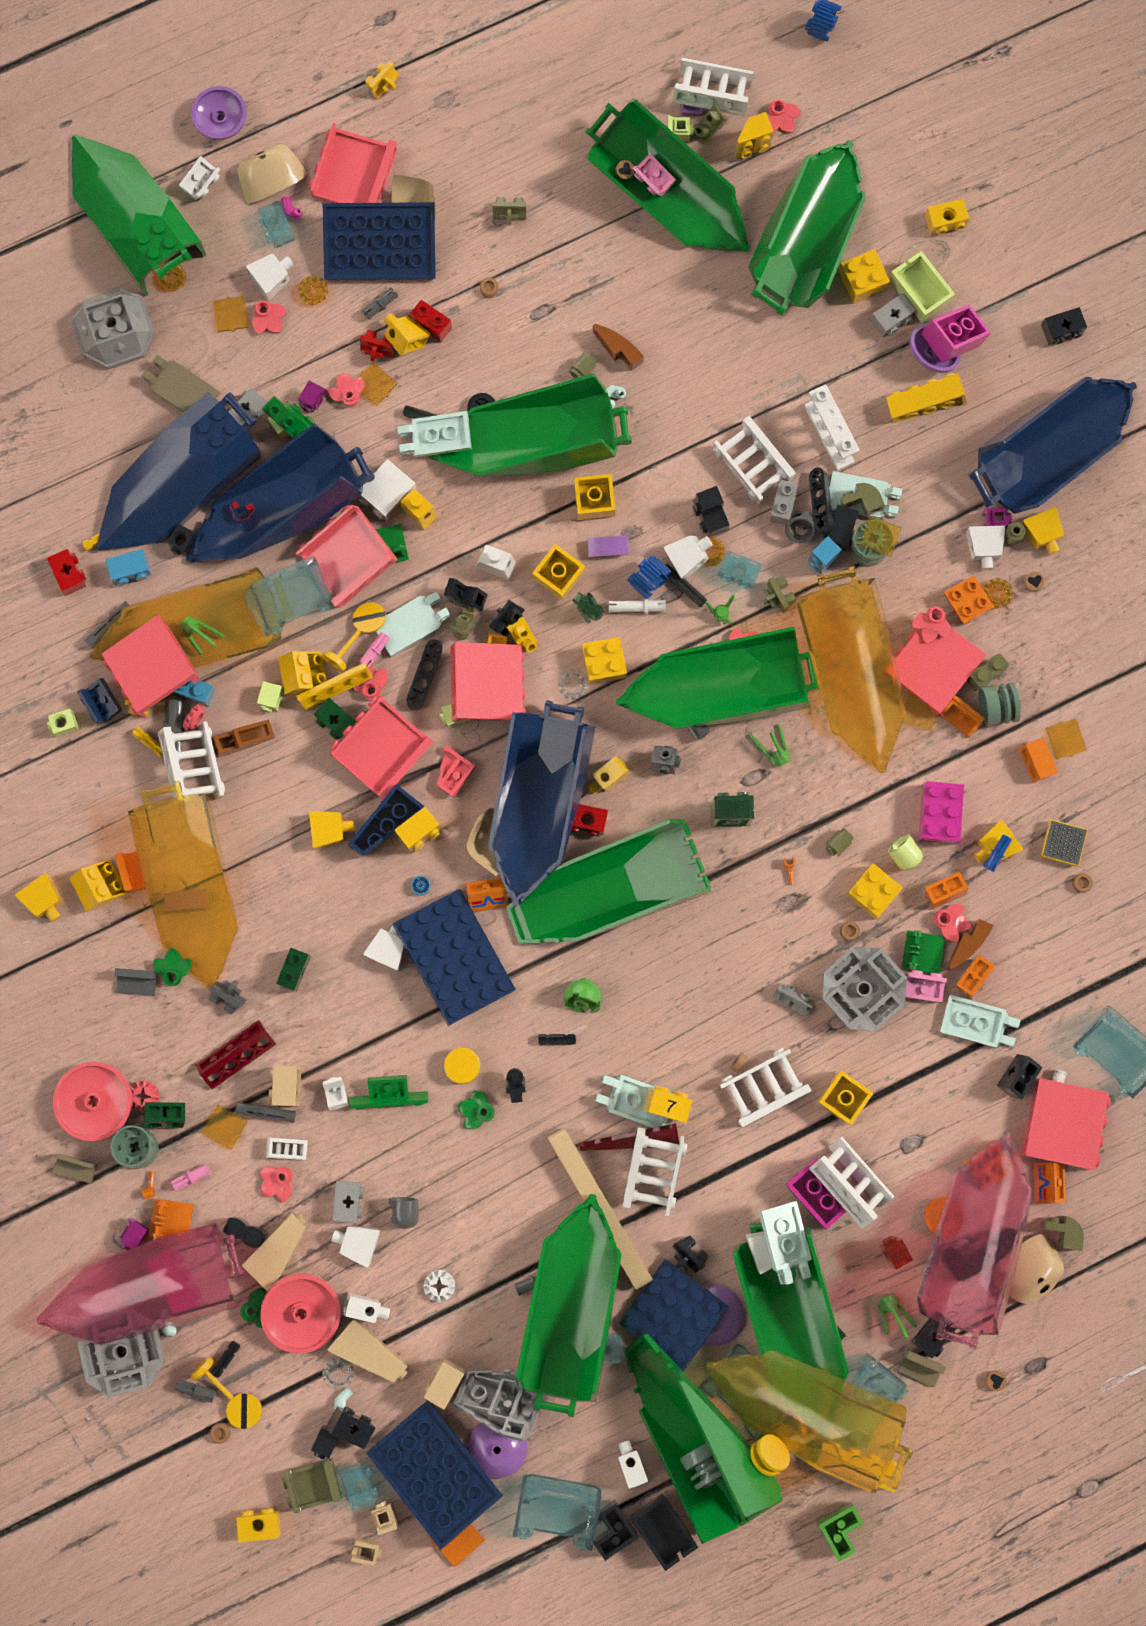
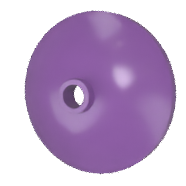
M215 86L204 90L196 97L192 105L191 117L195 128L203 136L213 140H225L235 136L243 128L247 118V109L243 98L236 91L228 87Z
M928 324L916 327L909 339L910 348L915 359L922 366L934 372L947 373L955 369L960 362L961 355L942 362L921 334Z
M717 1285L706 1286L704 1288L729 1305V1308L704 1344L710 1346L724 1345L732 1341L742 1329L744 1323L743 1305L737 1295L728 1288Z
M479 1423L469 1437L468 1451L489 1478L502 1479L513 1475L523 1465L527 1455V1441L503 1437L484 1424ZM496 1446L500 1447V1453H495L493 1448Z

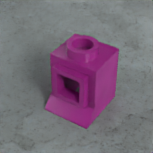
M309 380L298 398L301 408L308 413L314 412L315 409L318 410L324 400L323 398L329 396L328 390Z
M986 507L982 512V517H986L985 526H1005L1006 530L1008 525L1012 523L1011 512L1008 513L1007 508ZM995 516H1002V521H995Z
M128 1218L129 1225L126 1226L120 1236V1242L122 1243L120 1246L131 1252V1250L139 1249L149 1232V1228L133 1218Z

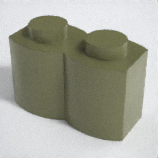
M997 654L990 658L985 665L978 667L969 676L967 682L974 691H979L980 687L987 686L992 680L1001 676L1008 668L1009 663L1001 654Z

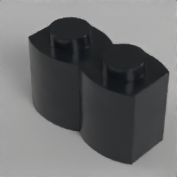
M240 1217L228 1218L223 1232L230 1238L241 1239L244 1244L253 1248L260 1247L267 1236V1232L263 1228L249 1225L246 1220Z

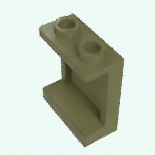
M333 1458L288 1470L284 1473L285 1477H282L283 1486L285 1489H288L290 1497H287L290 1509H293L294 1514L328 1502H338L343 1498Z

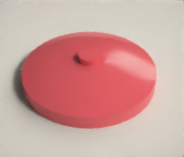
M100 1062L82 1063L70 1069L58 1082L53 1096L54 1114L60 1126L71 1136L85 1141H99L113 1136L126 1124L133 1107V1094L126 1077L113 1066Z
M308 1273L291 1274L278 1280L267 1291L261 1305V1323L266 1336L275 1346L290 1353H308L324 1346L335 1334L341 1317L340 1303L334 1289L324 1279Z

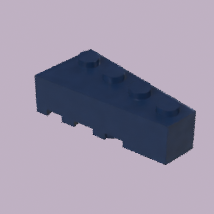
M396 784L351 839L348 846L360 856H365L394 834L396 828L425 806Z

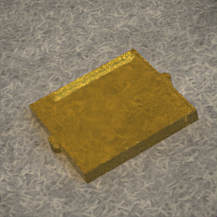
M228 296L226 299L213 300L218 332H235L238 329L248 328L244 296L232 298Z
M374 362L365 371L361 372L360 377L364 381V389L361 393L376 406L385 397H388L389 393L397 385V382Z
M870 516L867 526L863 530L864 535L860 546L892 557L895 545L898 544L897 539L902 527Z
M908 692L905 705L902 706L903 712L900 722L932 732L935 719L938 716L932 712L933 709Z
M1077 719L1064 723L1060 721L1059 724L1046 728L1056 760L1067 756L1073 757L1074 754L1087 750Z
M218 1105L212 1116L208 1117L209 1121L202 1133L232 1150L237 1139L241 1138V1133L248 1122Z

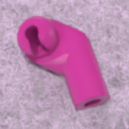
M289 196L282 197L284 214L293 220H299L303 214L302 210L292 207Z

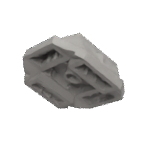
M121 288L85 299L71 319L83 356L107 369L144 358L155 333L143 297ZM116 322L114 327H108L110 323Z
M851 947L823 972L822 1000L848 1029L875 1032L905 1006L907 976L882 948ZM860 984L867 986L868 992L866 995L859 992Z
M131 1307L90 1318L77 1342L86 1383L102 1392L108 1398L149 1387L165 1362L157 1322ZM119 1346L126 1348L125 1356L118 1354Z

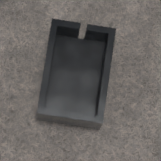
M663 1492L630 1515L632 1523L665 1571L680 1561L678 1552H681L682 1557L685 1558L699 1548L697 1542Z

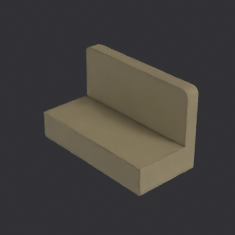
M55 1154L54 1158H57L53 1173L92 1183L97 1164L63 1154Z
M906 1349L898 1371L935 1387L940 1373L944 1374L946 1367Z

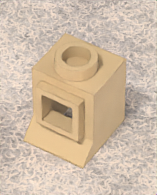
M381 1501L374 1504L375 1508H372L371 1513L378 1536L396 1530L399 1524L392 1503ZM387 1512L389 1521L381 1524L378 1514Z
M355 1537L350 1556L351 1562L375 1566L376 1561H380L382 1549L379 1548V1542ZM362 1547L372 1549L371 1555L361 1554Z

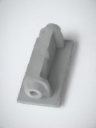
M780 983L778 991L776 990L773 995L776 998L775 1001L787 1007L790 1001L794 1002L791 1009L801 1015H808L811 1010L810 1008L814 1004L809 995L796 992L789 984Z

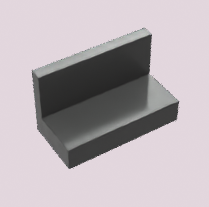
M115 968L114 976L117 977L116 993L155 996L157 973L155 971Z

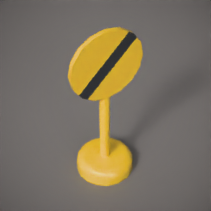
M374 602L365 603L358 607L353 614V623L358 630L337 655L326 651L322 655L324 661L336 671L343 673L346 669V664L341 657L361 632L372 633L383 626L386 621L384 608Z
M210 1356L206 1357L192 1371L190 1377L193 1380H198L205 1375L230 1400L227 1405L226 1414L227 1419L233 1426L247 1429L256 1425L262 1414V1406L258 1398L249 1393L233 1396L208 1371L214 1361Z

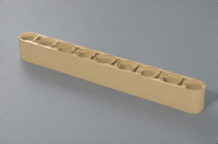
M563 1127L548 1136V1140L583 1200L585 1201L589 1194L596 1195L597 1202L600 1208H602L613 1233L617 1248L620 1249L622 1254L620 1264L634 1288L637 1290L653 1280L565 1128Z

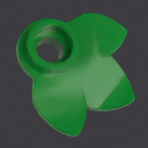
M173 947L166 952L164 959H154L156 973L163 976V981L168 986L178 985L182 977L188 975L191 971V958L182 959L180 953ZM171 973H174V974H175V976H176L175 979H172V978L170 977V974H171Z
M474 1090L471 1100H463L457 1105L460 1113L466 1117L463 1123V1127L466 1129H477L483 1122L491 1121L495 1115L494 1107L488 1103L486 1095L480 1091ZM483 1109L487 1110L486 1116L482 1114Z
M264 1288L252 1291L248 1297V1302L240 1310L243 1320L253 1322L259 1328H263L261 1323V1305L266 1295ZM249 1308H252L254 1310V1314L252 1316L247 1314V1310Z

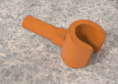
M792 857L793 864L791 865L786 863V858L783 862V866L788 872L789 885L794 884V857Z
M150 1171L148 1188L142 1189V1195L145 1199L155 1196V1189L153 1187L155 1171Z

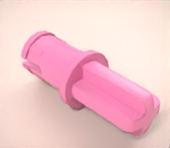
M381 632L373 644L368 646L369 649L359 662L362 664L366 663L367 667L370 668L377 656L381 655L380 652L389 641V636Z
M205 1163L173 1179L171 1184L174 1190L178 1191L190 1184L194 1185L196 1181L211 1175Z

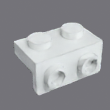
M200 156L178 187L195 201L200 197L203 199L209 191L207 189L209 184H214L220 175L217 173L220 171V168L213 167Z

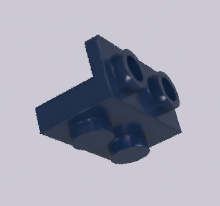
M99 678L87 689H80L78 691L81 702L88 709L91 719L97 724L107 723L122 711L121 706L104 678Z

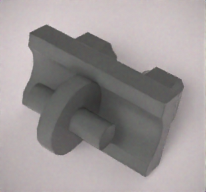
M225 980L223 984L217 981L209 989L211 993L208 1000L214 1004H219L221 999L225 1000L227 1004L224 1010L231 1015L247 1001V999L240 996L242 990L237 988L239 983L237 980H234L232 983Z

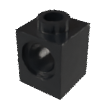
M177 524L167 542L171 548L170 551L178 556L181 554L187 556L197 535L194 531ZM180 538L186 539L183 545H177V541Z
M324 1425L321 1427L311 1451L315 1452L314 1455L320 1459H325V1457L329 1459L339 1438L330 1434Z

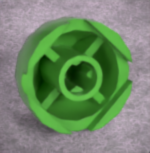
M588 978L575 980L566 987L562 1003L565 1002V1007L576 1012L584 1013V1009L590 1010V1013H595L601 1007L602 995L600 988Z

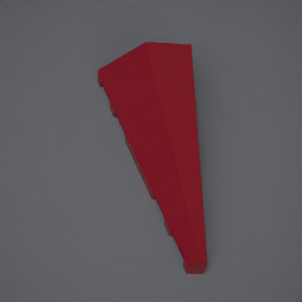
M676 1123L645 1130V1136H648L649 1139L679 1144ZM637 1131L579 1143L580 1151L634 1149Z

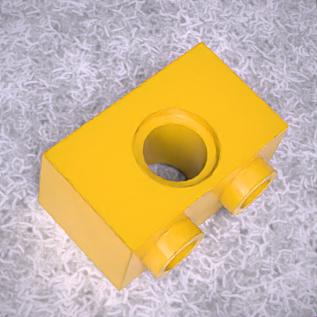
M963 198L930 206L925 213L931 235L936 233L937 235H942L952 229L956 231L965 228L969 221V215ZM944 216L950 217L951 220L948 221L944 219Z
M273 1507L263 1508L261 1512L254 1513L253 1510H245L236 1518L238 1543L276 1539L281 1535L279 1510H274ZM254 1520H261L264 1525L263 1528L257 1529L254 1526Z

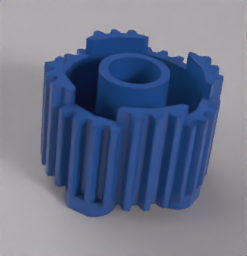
M828 0L815 1L812 9L814 16L808 19L805 30L808 31L807 34L828 42L830 39L827 36L828 32L834 30L838 20L836 12L841 11L842 6Z
M653 555L648 559L645 558L638 565L640 570L637 573H632L627 579L629 584L646 600L653 595L652 591L663 586L666 580H668L667 575L671 573V570Z

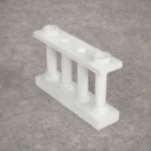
M682 58L679 74L684 75L682 84L676 83L673 102L705 109H711L717 104L721 112L745 116L748 97L743 96L745 87L751 88L754 72ZM691 77L702 79L700 88L689 86ZM709 80L720 82L718 91L707 89ZM727 84L738 86L736 95L725 93Z
M825 384L809 392L812 401L806 403L804 407L838 472L855 463L852 455L860 452V449Z
M750 416L743 420L742 430L723 445H720L717 440L713 443L712 451L714 455L724 461L748 491L749 498L753 502L756 501L758 505L762 503V493L781 479L790 482L795 477V471ZM746 436H750L754 440V444L735 459H732L726 451ZM758 450H762L766 455L765 459L744 474L738 465ZM774 465L777 473L756 489L750 482V479L767 466Z
M207 721L200 724L197 731L174 734L171 731V727H164L158 732L175 806L183 805L190 796L213 793L215 800H218L224 795L225 786L220 779L211 741L212 730L208 727ZM201 738L203 749L183 752L176 751L174 744L176 741ZM205 756L207 767L184 771L180 769V760ZM209 774L210 786L191 789L184 788V778Z
M781 1048L774 1052V1057L734 1078L730 1075L721 1080L723 1084L719 1085L720 1089L727 1086L741 1113V1119L737 1120L740 1127L750 1124L811 1091L808 1084L803 1085L802 1082L799 1083L785 1056L791 1053L790 1049L785 1051L784 1048ZM779 1060L793 1086L791 1088L792 1092L788 1094L782 1092L768 1064ZM762 1069L775 1094V1101L768 1103V1101L764 1100L751 1073ZM743 1077L758 1103V1110L752 1113L747 1109L734 1082Z
M638 1127L623 1198V1207L630 1208L631 1202L636 1200L666 1206L665 1215L669 1216L670 1209L675 1208L676 1198L673 1195L681 1156L686 1155L687 1144L684 1143V1136H680L679 1144L649 1139L648 1136H645L646 1129ZM648 1146L677 1152L676 1160L671 1162L645 1157V1154H641L642 1148ZM644 1164L673 1170L672 1179L667 1180L642 1175L641 1172H638V1168ZM641 1182L670 1188L668 1198L639 1193L637 1190H634L635 1183L639 1184Z
M841 1137L828 1147L833 1152L828 1159L824 1155L812 1164L809 1169L863 1229L877 1218L873 1211L877 1204L880 1207L893 1199L894 1195L844 1138ZM838 1159L846 1167L841 1174L833 1166ZM851 1174L859 1182L855 1188L846 1180ZM864 1189L872 1197L868 1204L860 1196Z

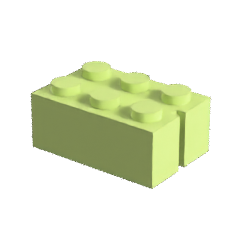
M922 251L910 258L907 264L904 262L894 269L889 277L890 283L899 294L903 293L916 310L915 315L921 323L950 304L955 295Z

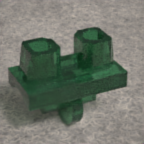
M578 592L572 600L578 606L577 610L587 623H590L591 620H600L603 617V608L598 605L594 596L589 592L586 596Z

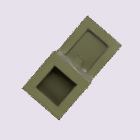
M868 483L856 484L855 492L849 491L843 494L840 500V505L847 508L860 503L865 516L880 512L885 506L880 492Z
M1062 1216L1061 1223L1060 1219L1049 1217L1048 1221L1042 1220V1229L1060 1231L1058 1247L1078 1251L1083 1250V1229L1075 1219Z

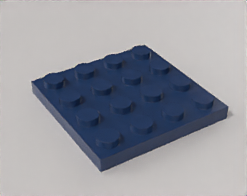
M664 1259L652 1276L653 1280L647 1283L619 1324L638 1339L645 1334H649L684 1372L729 1308V1305Z

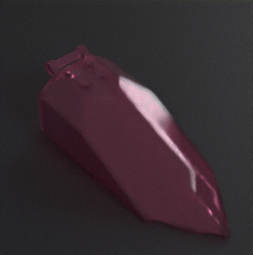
M1003 1132V1136L996 1141L990 1142L970 1158V1162L963 1168L959 1167L954 1171L917 1296L920 1314L939 1323L936 1339H947L969 1345V1348L975 1350L980 1335H999L1015 1277L1033 1193L1009 1132ZM946 1326L971 1332L972 1337L945 1331Z
M216 1223L150 1241L83 1267L79 1274L36 1318V1322L53 1330L80 1339L83 1338L98 1345H104L238 1307L237 1302L232 1295L228 1280L243 1275L235 1249V1235H228L219 1239L218 1235H221L220 1229ZM224 1245L227 1246L232 1268L228 1272H226L221 1246Z

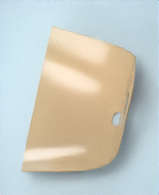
M280 143L254 153L239 163L238 166L239 180L247 204L265 199L297 183L308 175L294 153L286 145ZM264 154L266 155V157L263 159L259 158Z
M393 174L392 203L434 202L436 217V200L433 185L421 178Z
M488 808L477 818L466 845L470 856L496 876L499 874L496 866L497 862L493 852H490L488 847L495 808ZM481 821L479 829L475 832L478 822ZM482 832V833H483V837H482V838H479L478 836H479L480 833Z
M1046 1233L1038 1234L1023 1242L1001 1260L989 1279L1016 1301L1028 1304L1050 1293L1062 1277L1064 1266ZM1043 1278L1044 1280L1038 1284V1279ZM1045 1285H1050L1044 1293H1040V1290Z

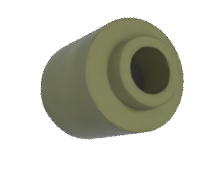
M582 353L571 366L570 374L574 378L589 375L596 367V359L589 353Z
M1019 522L1009 524L1005 530V542L1010 545L1018 544L1025 536V527Z
M845 828L837 830L825 843L827 846L825 849L832 856H840L852 844L851 841L854 837Z

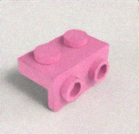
M651 153L638 166L633 168L636 171L635 177L640 182L645 181L649 185L647 189L654 196L658 194L662 197L677 181Z
M911 970V973L906 974V998L942 1003L944 985L947 981L946 978H942V974L930 973V976L923 975L922 971Z

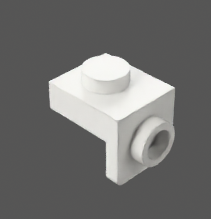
M332 1077L322 1082L330 1111L349 1106L345 1085L341 1077Z

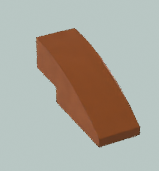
M598 324L593 325V334L614 361L621 357L631 371L643 363L644 355L630 341L607 327Z
M268 719L213 736L211 741L216 757L219 758L256 746L275 738Z
M982 919L976 920L970 935L966 933L961 934L946 969L952 970L971 957L986 940L994 925Z

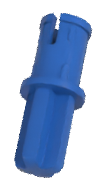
M1003 834L994 850L991 849L992 852L983 865L985 868L995 872L999 862L1005 857L1004 853L1012 841L1009 836Z

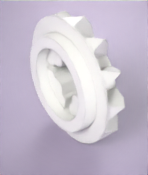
M435 1270L429 1273L423 1285L425 1294L432 1301L443 1302L448 1300L455 1290V1281L451 1274L444 1270ZM439 1277L441 1284L448 1285V1287L441 1289L440 1295H438L437 1288L431 1287V1285L437 1284Z

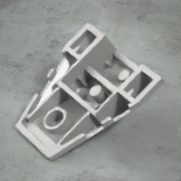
M505 1369L504 1372H492V1370L467 1371L453 1403L456 1408L503 1437L524 1441L531 1436L540 1411L534 1410L537 1394L518 1388L515 1380L517 1371L511 1372V1369Z

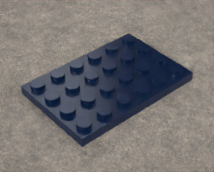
M434 202L322 203L324 280L436 279Z
M461 889L392 924L447 1026L458 1022L516 990Z
M428 1400L367 1452V1455L440 1550L504 1496Z

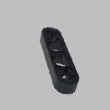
M816 467L809 474L813 522L817 532L821 535H827L833 529L828 474L822 468ZM824 489L823 494L817 497V492ZM825 505V510L822 513H818L819 508Z
M436 639L427 642L407 695V706L411 710H419L424 705L440 661L443 647L441 642ZM434 644H437V648L439 649V651L435 650L433 658L426 657V655H431V649L429 647H433ZM426 661L432 662V670L425 671L422 668L423 663ZM417 680H426V687L418 688L416 686ZM413 690L424 693L423 695L419 694L418 701L420 703H416L415 706H412L410 699H414L416 696V692H413Z

